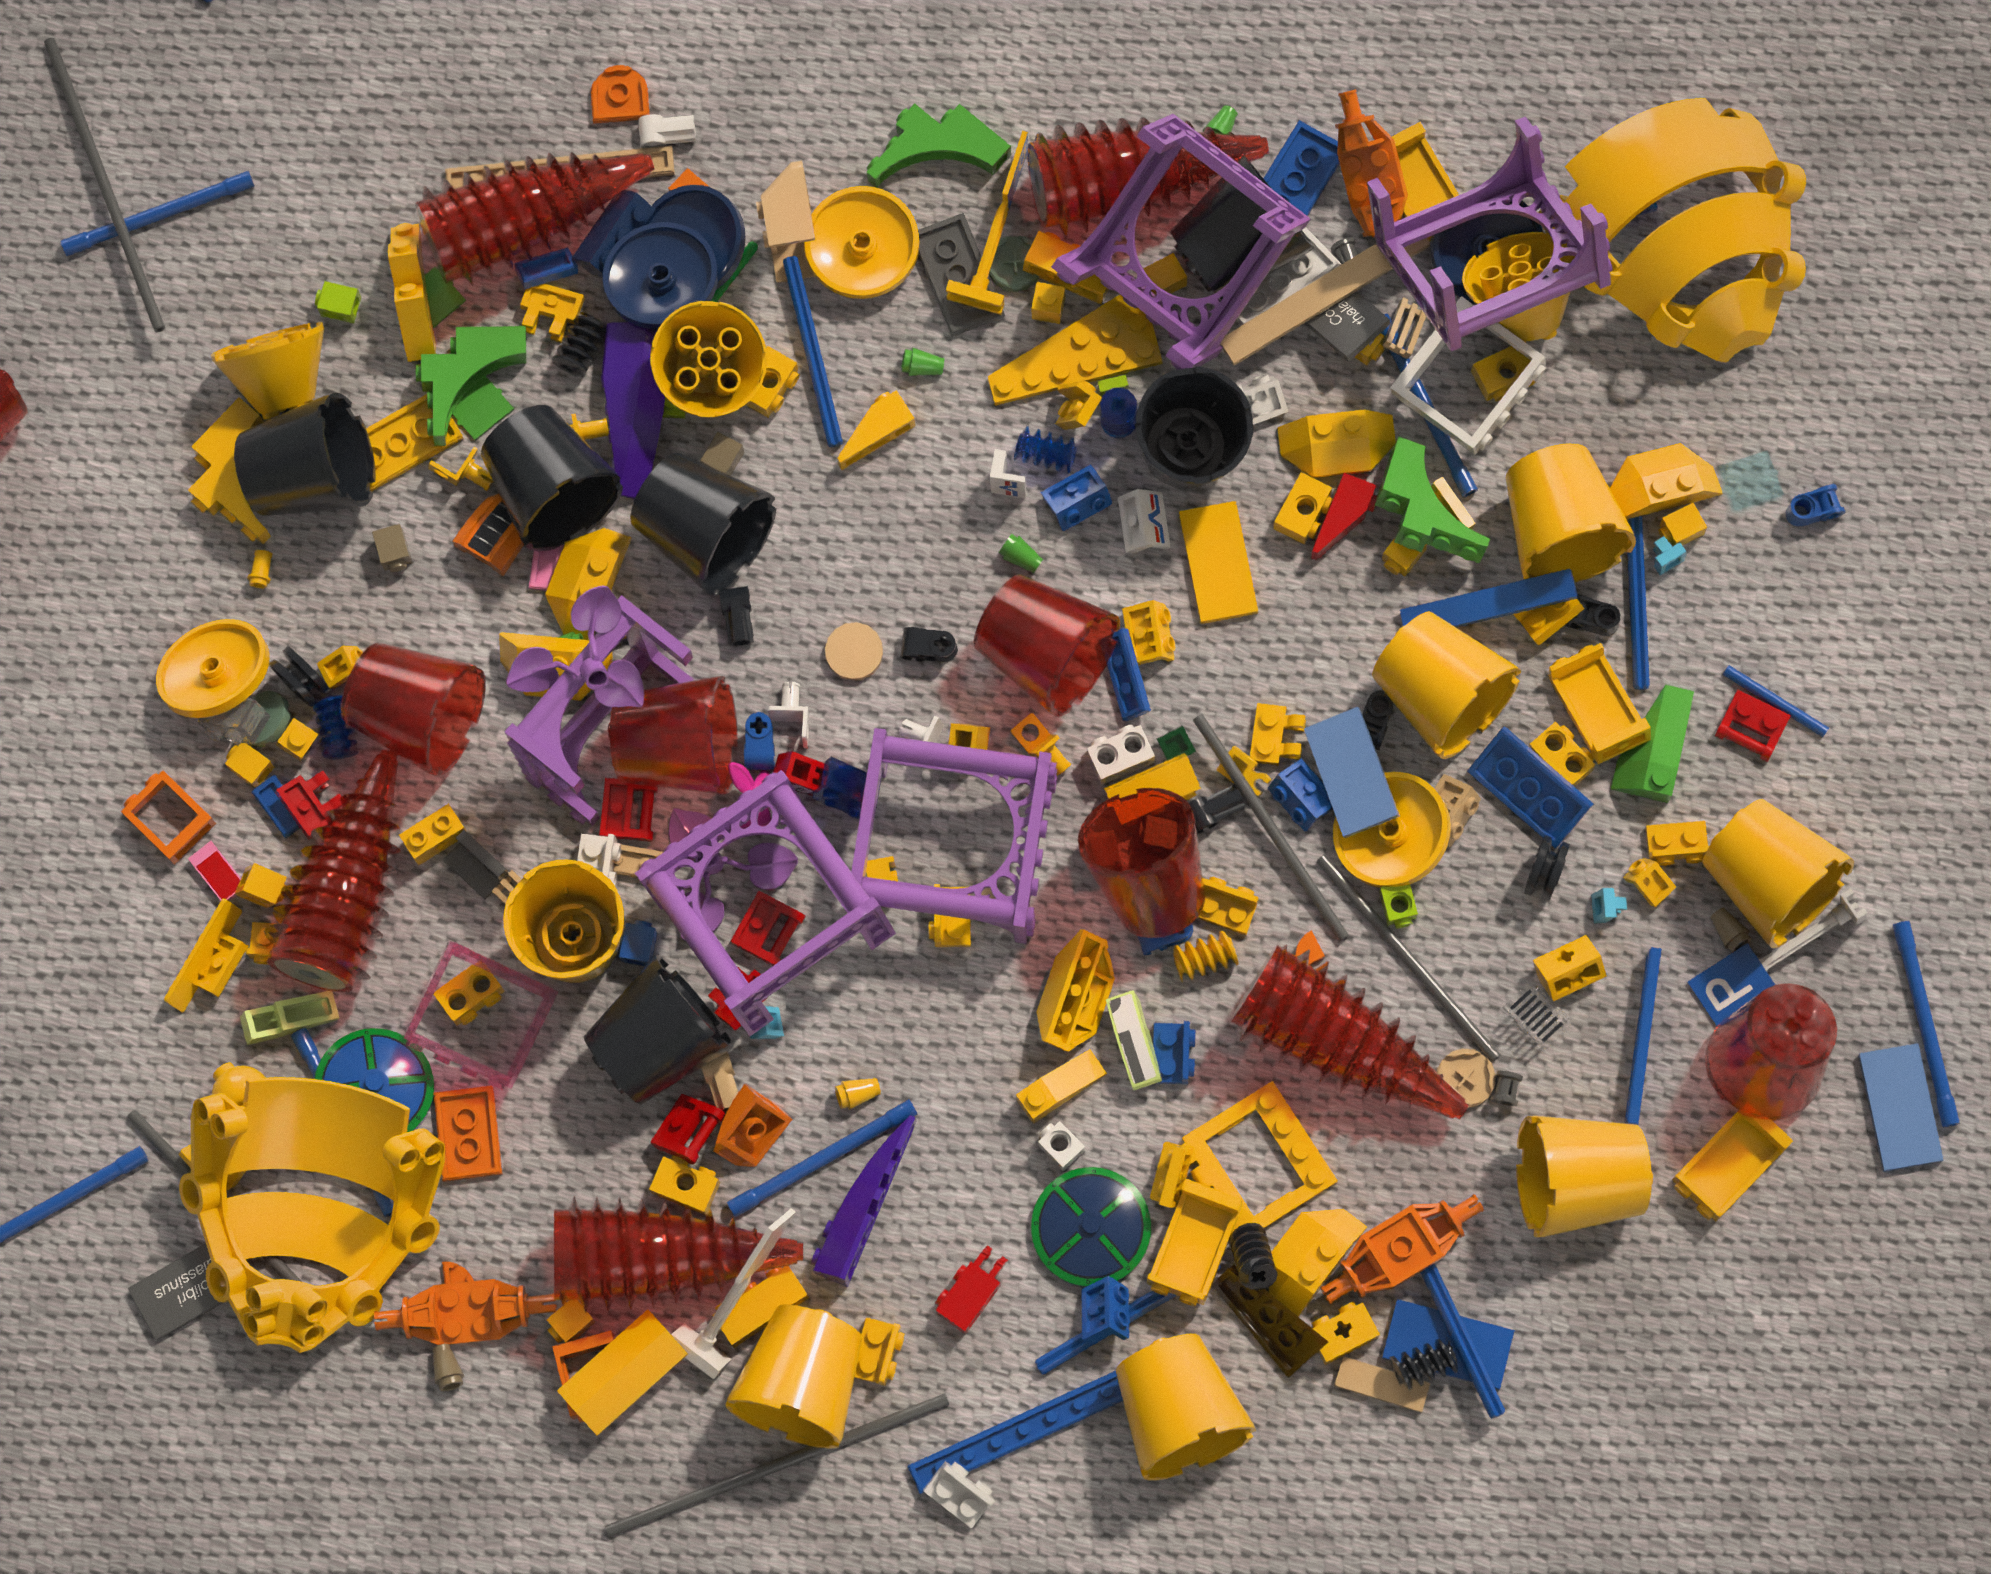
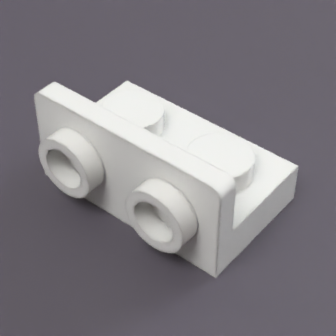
M1268 374L1254 377L1251 384L1243 387L1241 384H1237L1249 401L1253 425L1289 412L1279 381L1274 376L1269 377Z
M581 834L577 861L593 866L608 877L616 886L617 873L613 872L614 861H619L621 843H617L618 840L614 834H608V837Z
M945 1461L925 1486L923 1492L972 1528L988 1506H992L995 1502L993 1497L990 1496L993 1491L980 1480L976 1484L966 1477L969 1472L958 1463L954 1462L951 1466Z

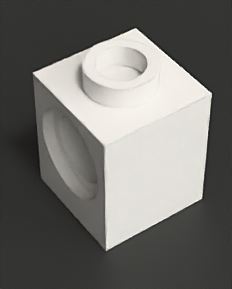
M1060 1121L1055 1126L1050 1123L1039 1134L1041 1138L1038 1141L1039 1147L1062 1171H1065L1085 1151V1146ZM1062 1137L1068 1142L1067 1148L1063 1151H1055L1051 1147V1143L1055 1138Z

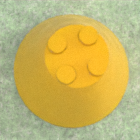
M1527 232L1507 236L1488 244L1487 251L1478 258L1474 255L1464 268L1462 282L1466 294L1477 305L1536 278L1547 267L1552 258L1554 244L1549 233ZM1564 243L1561 246L1563 248H1566L1567 243ZM1563 256L1560 260L1571 263L1575 256ZM1555 269L1553 273L1558 272L1559 269ZM1570 292L1498 323L1523 341L1552 339L1557 335L1556 329L1561 324Z
M697 301L680 307L663 321L652 342L650 365L657 387L671 404L691 415L719 417L737 411L755 396L765 377L767 351L761 332L752 319L744 312L723 302Z
M317 322V326L311 329L310 323L270 332L247 339V343L234 347L229 345L211 354V358L255 410L262 414L263 419L279 416L280 412L287 410V408L293 410L313 401L315 398L324 326L322 322Z

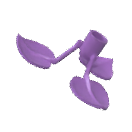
M598 586L589 589L576 600L572 607V624L579 631L588 630L592 658L583 661L580 671L559 661L553 662L551 652L545 648L530 647L523 650L515 658L506 678L507 686L523 692L547 690L559 678L556 670L558 667L576 676L578 680L584 679L587 686L594 690L597 700L603 705L609 707H642L644 687L637 668L626 660H616L606 670L602 661L599 660L600 657L597 653L594 631L598 633L609 632L617 626L621 618L620 603L608 586Z
M674 808L669 822L670 843L681 841L688 836L692 828L705 824L711 818L700 812ZM761 843L751 848L748 852L750 865L731 860L727 856L722 857L718 852L709 862L703 874L706 893L704 895L699 892L701 912L712 932L722 923L725 911L721 900L710 898V875L719 873L724 864H729L746 871L751 870L750 880L761 890H773L782 886L788 880L798 864L797 856L788 848L775 843ZM700 854L699 857L695 858L696 862H699L703 858V854Z

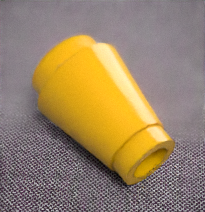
M877 1078L841 1081V1085L835 1086L836 1098L841 1109L848 1108L851 1110L875 1096L881 1095Z

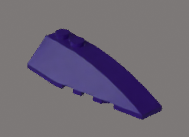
M610 322L607 324L601 382L602 388H605L606 403L604 406L605 414L608 415L609 443H612L613 458L611 461L612 468L621 478L620 483L623 486L621 497L635 499L640 487L653 468L665 404V397L656 385L650 365L651 346L658 329L642 328L629 322Z
M910 1115L887 1138L850 1188L834 1221L828 1220L822 1237L826 1238L822 1249H816L811 1260V1265L815 1266L813 1269L815 1274L846 1287L849 1286L916 1125V1117Z

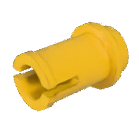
M255 550L251 574H248L247 579L250 581V586L264 589L271 581L268 576L273 553L266 550Z

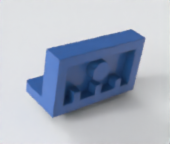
M1091 464L1041 492L1043 500L1055 515L1062 531L1079 524L1081 521L1112 504L1106 484Z
M1302 758L1280 772L1268 786V790L1273 798L1283 806L1292 820L1305 832L1318 819L1333 810L1323 782Z
M1184 1021V1024L1154 1023L1153 1047L1162 1081L1158 1082V1084H1188V1077H1194L1195 1059H1189V1047H1195L1196 1029H1190V1021Z
M1107 1276L1081 1289L1082 1341L1091 1345L1112 1334L1122 1340L1128 1339L1130 1324L1128 1288L1112 1277Z

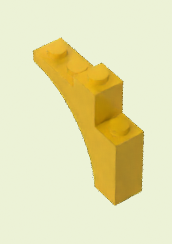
M403 223L391 228L388 260L395 288L394 302L407 362L421 360V354H436V341L425 282L419 224Z
M238 397L191 446L196 454L194 457L195 461L207 471L188 491L193 497L191 503L201 513L207 510L214 516L219 511L230 523L236 520L242 525L243 528L240 531L250 541L254 542L257 539L264 544L271 535L255 517L241 490L234 460V448L238 435L242 431L264 421L254 409Z

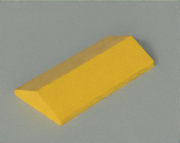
M647 1309L557 1391L598 1436L683 1360L688 1353Z

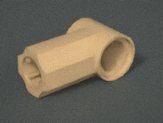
M728 1052L701 1068L706 1084L710 1086L715 1106L725 1113L738 1094L733 1077L735 1072Z

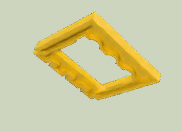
M1273 1081L1182 1137L1184 1142L1182 1146L1194 1149L1190 1165L1195 1162L1199 1165L1190 1171L1195 1182L1242 1199L1243 1206L1233 1231L1246 1223H1257L1266 1228L1338 1182ZM1257 1110L1304 1185L1293 1192H1288L1266 1206V1209L1253 1216L1206 1141L1217 1134L1220 1136L1244 1121V1117Z

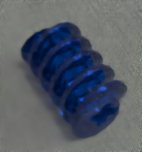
M1116 387L1106 391L1100 403L1101 427L1110 437L1117 439L1125 438L1135 430L1137 400L1133 393L1125 388Z
M1026 426L1019 435L1014 453V461L1021 454L1023 463H1028L1030 458L1033 457L1034 466H1039L1044 459L1046 469H1050L1055 462L1056 471L1060 472L1066 465L1067 473L1071 474L1077 453L1074 437H1071L1068 443L1064 444L1062 434L1058 436L1056 441H1053L1052 432L1049 431L1045 438H1041V429H1037L1032 436L1030 435L1029 426Z
M335 695L323 698L313 707L314 712L318 714L315 721L320 725L317 732L322 736L319 742L324 747L321 752L323 758L339 760L353 757L359 753L358 751L350 750V747L357 745L358 742L357 740L348 739V736L356 733L355 729L346 728V725L353 722L352 717H344L345 713L351 711L350 706H342L343 702L349 700L348 695Z

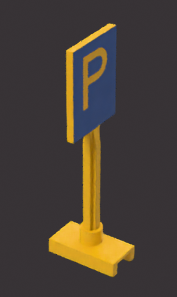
M1026 131L1021 133L1002 192L1003 200L996 211L977 273L972 277L970 285L949 280L946 287V292L948 293L947 300L1002 315L1005 305L1004 295L987 291L989 284L988 276L1029 150L1028 132Z

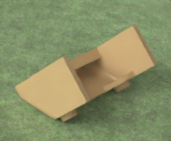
M801 160L790 162L761 194V201L756 202L758 218L765 219L766 231H762L765 248H771L777 283L787 282L783 259L791 256L798 258L803 279L815 277L807 262L804 242L815 240L804 167Z

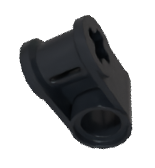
M1577 594L1579 602L1585 609L1564 626L1602 636L1613 635L1619 628L1621 616L1619 609L1612 604ZM1603 615H1609L1615 622L1611 625H1604L1599 621V618Z
M905 627L903 629L901 659L911 661L912 658H916V661L949 662L956 657L958 646L951 633L918 627ZM943 641H947L949 647L945 648V652H940L938 646H942Z
M1384 691L1373 692L1369 696L1362 713L1376 750L1381 748L1393 709V702ZM1382 700L1387 704L1388 709L1382 713L1376 712L1372 708V703Z

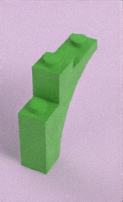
M914 103L909 110L905 108L898 115L896 129L900 136H894L888 142L886 151L880 158L876 156L867 166L868 182L877 188L884 180L905 167L923 161L943 159L966 162L994 175L1012 155L1011 145L960 104L954 110L949 109L941 118L940 124Z
M526 326L456 327V337L450 338L451 354H421V364H416V382H421L422 391L427 392L428 409H433V418L427 419L428 436H433L434 446H446L447 431L452 414L462 397L473 385L499 369L517 364H527Z
M1398 436L1390 453L1375 502L1377 507L1402 515L1394 542L1422 552L1427 544L1438 550H1444L1460 556L1465 560L1480 563L1488 548L1490 538L1465 526L1439 501L1429 483L1425 470L1424 454L1426 446Z

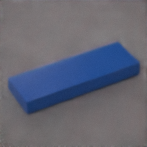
M1121 628L1100 638L1122 720L1129 721L1150 712L1151 708L1129 630Z

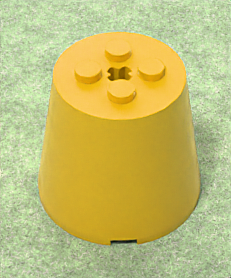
M1571 443L1549 446L1523 457L1507 471L1505 479L1520 568L1524 580L1571 569L1574 582H1580L1616 566L1621 562L1620 556L1624 552H1632L1634 549L1636 538L1633 530L1590 451L1585 446Z
M1428 611L1420 614L1397 631L1394 638L1385 647L1376 661L1372 677L1436 755L1441 759H1448L1470 745V741L1467 739L1478 729L1483 733L1499 716L1518 687L1520 681L1516 676L1521 673V670L1433 612Z
M1765 799L1756 800L1744 809H1740L1731 821L1712 839L1711 845L1707 849L1702 861L1704 867L1771 948H1778L1787 942L1786 936L1792 932L1797 936L1809 926L1844 886V883L1840 881L1844 873L1848 876L1854 867V860L1849 855Z
M576 860L549 861L528 871L513 891L510 892L504 909V931L513 953L532 971L563 982H586L606 971L617 955L624 929L623 903L612 881L593 866ZM572 931H577L578 935H580L576 937L575 941H570L568 938L571 937Z
M1527 1116L1523 1119L1517 1138V1148L1522 1149V1164H1516V1177L1522 1214L1527 1228L1535 1229L1534 1237L1551 1236L1636 1217L1646 1213L1651 1198L1653 1174L1648 1145L1638 1125L1544 1116Z
M789 1304L777 1306L727 1397L726 1408L737 1418L768 1433L769 1428H773L787 1433L786 1440L818 1448L831 1449L839 1447L843 1439L862 1335L854 1327L833 1317L827 1311Z
M1191 1333L1158 1339L1149 1346L1130 1355L1117 1366L1115 1371L1140 1471L1145 1480H1162L1182 1475L1183 1471L1181 1468L1194 1463H1198L1199 1468L1231 1454L1253 1438L1252 1433L1256 1431L1253 1422L1198 1334Z

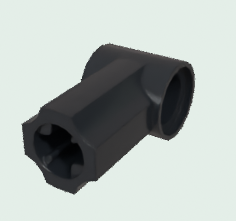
M748 586L721 591L719 593L722 615L725 616L729 646H742L753 643L754 634L750 618L752 608L749 600Z
M1235 784L1207 798L1206 796L1198 797L1182 807L1195 834L1203 833V829L1206 827L1209 829L1215 827L1219 823L1218 821L1246 808Z

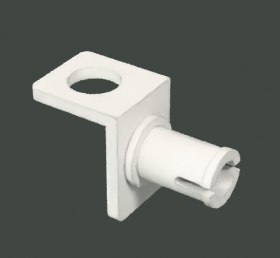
M784 682L781 687V706H769V718L771 721L803 722V748H808L809 711L808 707L799 706L801 686L796 682H792V691L790 693L789 682Z
M934 716L928 728L905 719L902 722L905 728L900 726L899 736L936 743L944 724L936 716Z

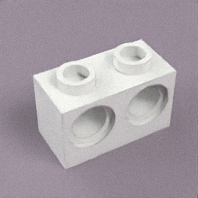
M1133 725L1125 726L1117 731L1118 735L1109 739L1103 736L1090 743L1091 746L1087 748V756L1101 785L1155 763V755L1141 725L1133 727ZM1135 741L1141 745V749L1136 753H1130L1125 749V745L1128 742ZM1103 753H1110L1115 759L1112 763L1105 765L1099 762L1098 757Z

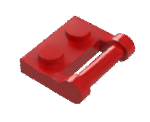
M1737 690L1715 737L1721 740L1726 738L1761 755L1760 759L1768 762L1791 715ZM1733 721L1769 739L1767 745L1730 728L1731 722Z
M605 778L599 835L608 837V834H614L617 839L652 842L654 832L651 831L654 793L658 792V783L645 780ZM634 791L643 792L639 829H631Z
M758 890L730 942L732 945L774 966L781 961L780 956L797 925L802 924L806 916ZM783 914L788 919L770 952L762 949L778 918Z
M681 1094L650 1143L656 1149L682 1158L687 1163L694 1165L699 1158V1151L716 1125L722 1123L726 1114L716 1106ZM703 1116H707V1119L697 1132L696 1136L694 1137L688 1147H685L684 1145L696 1129L697 1125L699 1124Z

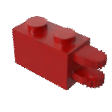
M988 1245L974 1263L970 1262L967 1267L962 1265L953 1277L956 1283L950 1291L944 1289L935 1301V1304L938 1306L936 1313L965 1335L1001 1287V1283L996 1280V1277L1008 1262V1259L1002 1256L996 1261L989 1274L981 1269V1266L992 1254L993 1249Z

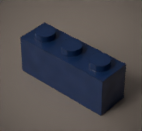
M618 189L572 259L591 275L603 277L606 258L614 245L629 232L644 226L656 209L637 192Z

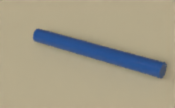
M1728 665L1723 675L1773 707L1791 715L1792 719L1819 736L1824 737L1829 727L1732 666Z

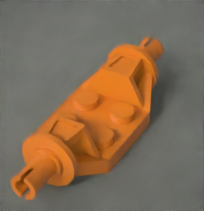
M1354 89L1338 94L1345 119H1343V123L1335 125V128L1338 129L1337 155L1351 210L1364 230L1362 235L1363 237L1372 236L1374 238L1375 232L1367 182L1378 178L1387 190L1391 199L1394 222L1402 218L1408 193L1394 139L1374 120V115L1365 116V114L1361 113L1357 90ZM1362 122L1365 123L1374 140L1368 141L1361 124Z
M1473 1194L1470 1198L1453 1208L1448 1206L1444 1200L1437 1204H1412L1361 1235L1346 1261L1340 1262L1343 1275L1320 1287L1323 1295H1326L1328 1303L1332 1304L1333 1301L1352 1290L1363 1298L1366 1296V1293L1393 1289L1443 1259L1458 1237L1462 1238L1465 1236L1462 1223L1484 1211L1481 1202L1478 1203L1479 1199ZM1443 1213V1215L1430 1221L1426 1220L1430 1216ZM1363 1256H1365V1260H1363L1354 1269H1351V1267L1354 1264H1356Z
M496 1279L433 1285L411 1298L408 1296L403 1297L402 1306L399 1310L374 1311V1319H387V1321L374 1322L376 1331L402 1327L407 1339H412L414 1336L437 1345L499 1340L521 1326L528 1327L530 1314L555 1313L557 1311V1304L544 1305V1303L556 1302V1295L552 1293L528 1296L524 1285L515 1287ZM519 1315H520L519 1318H515V1319H511V1320H508V1321H504V1322H503V1319H507V1318H511V1317H515V1316H519ZM413 1327H430L431 1329H421Z

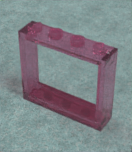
M449 939L402 1037L408 1040L406 1045L422 1053L425 1048L435 1053L434 1059L446 1065H449L451 1061L462 1065L460 1071L476 1078L479 1073L489 1078L487 1083L493 1087L503 1090L507 1086L512 1089L558 991ZM452 955L543 997L506 1074L415 1032Z

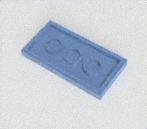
M1359 707L1304 728L1344 838L1400 817Z
M1919 1044L1859 1053L1860 1067L1883 1172L1942 1162L1944 1159Z

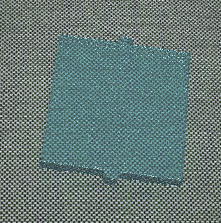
M1768 451L1719 465L1725 482L1724 490L1728 491L1735 510L1783 495L1777 478L1778 470L1774 469Z

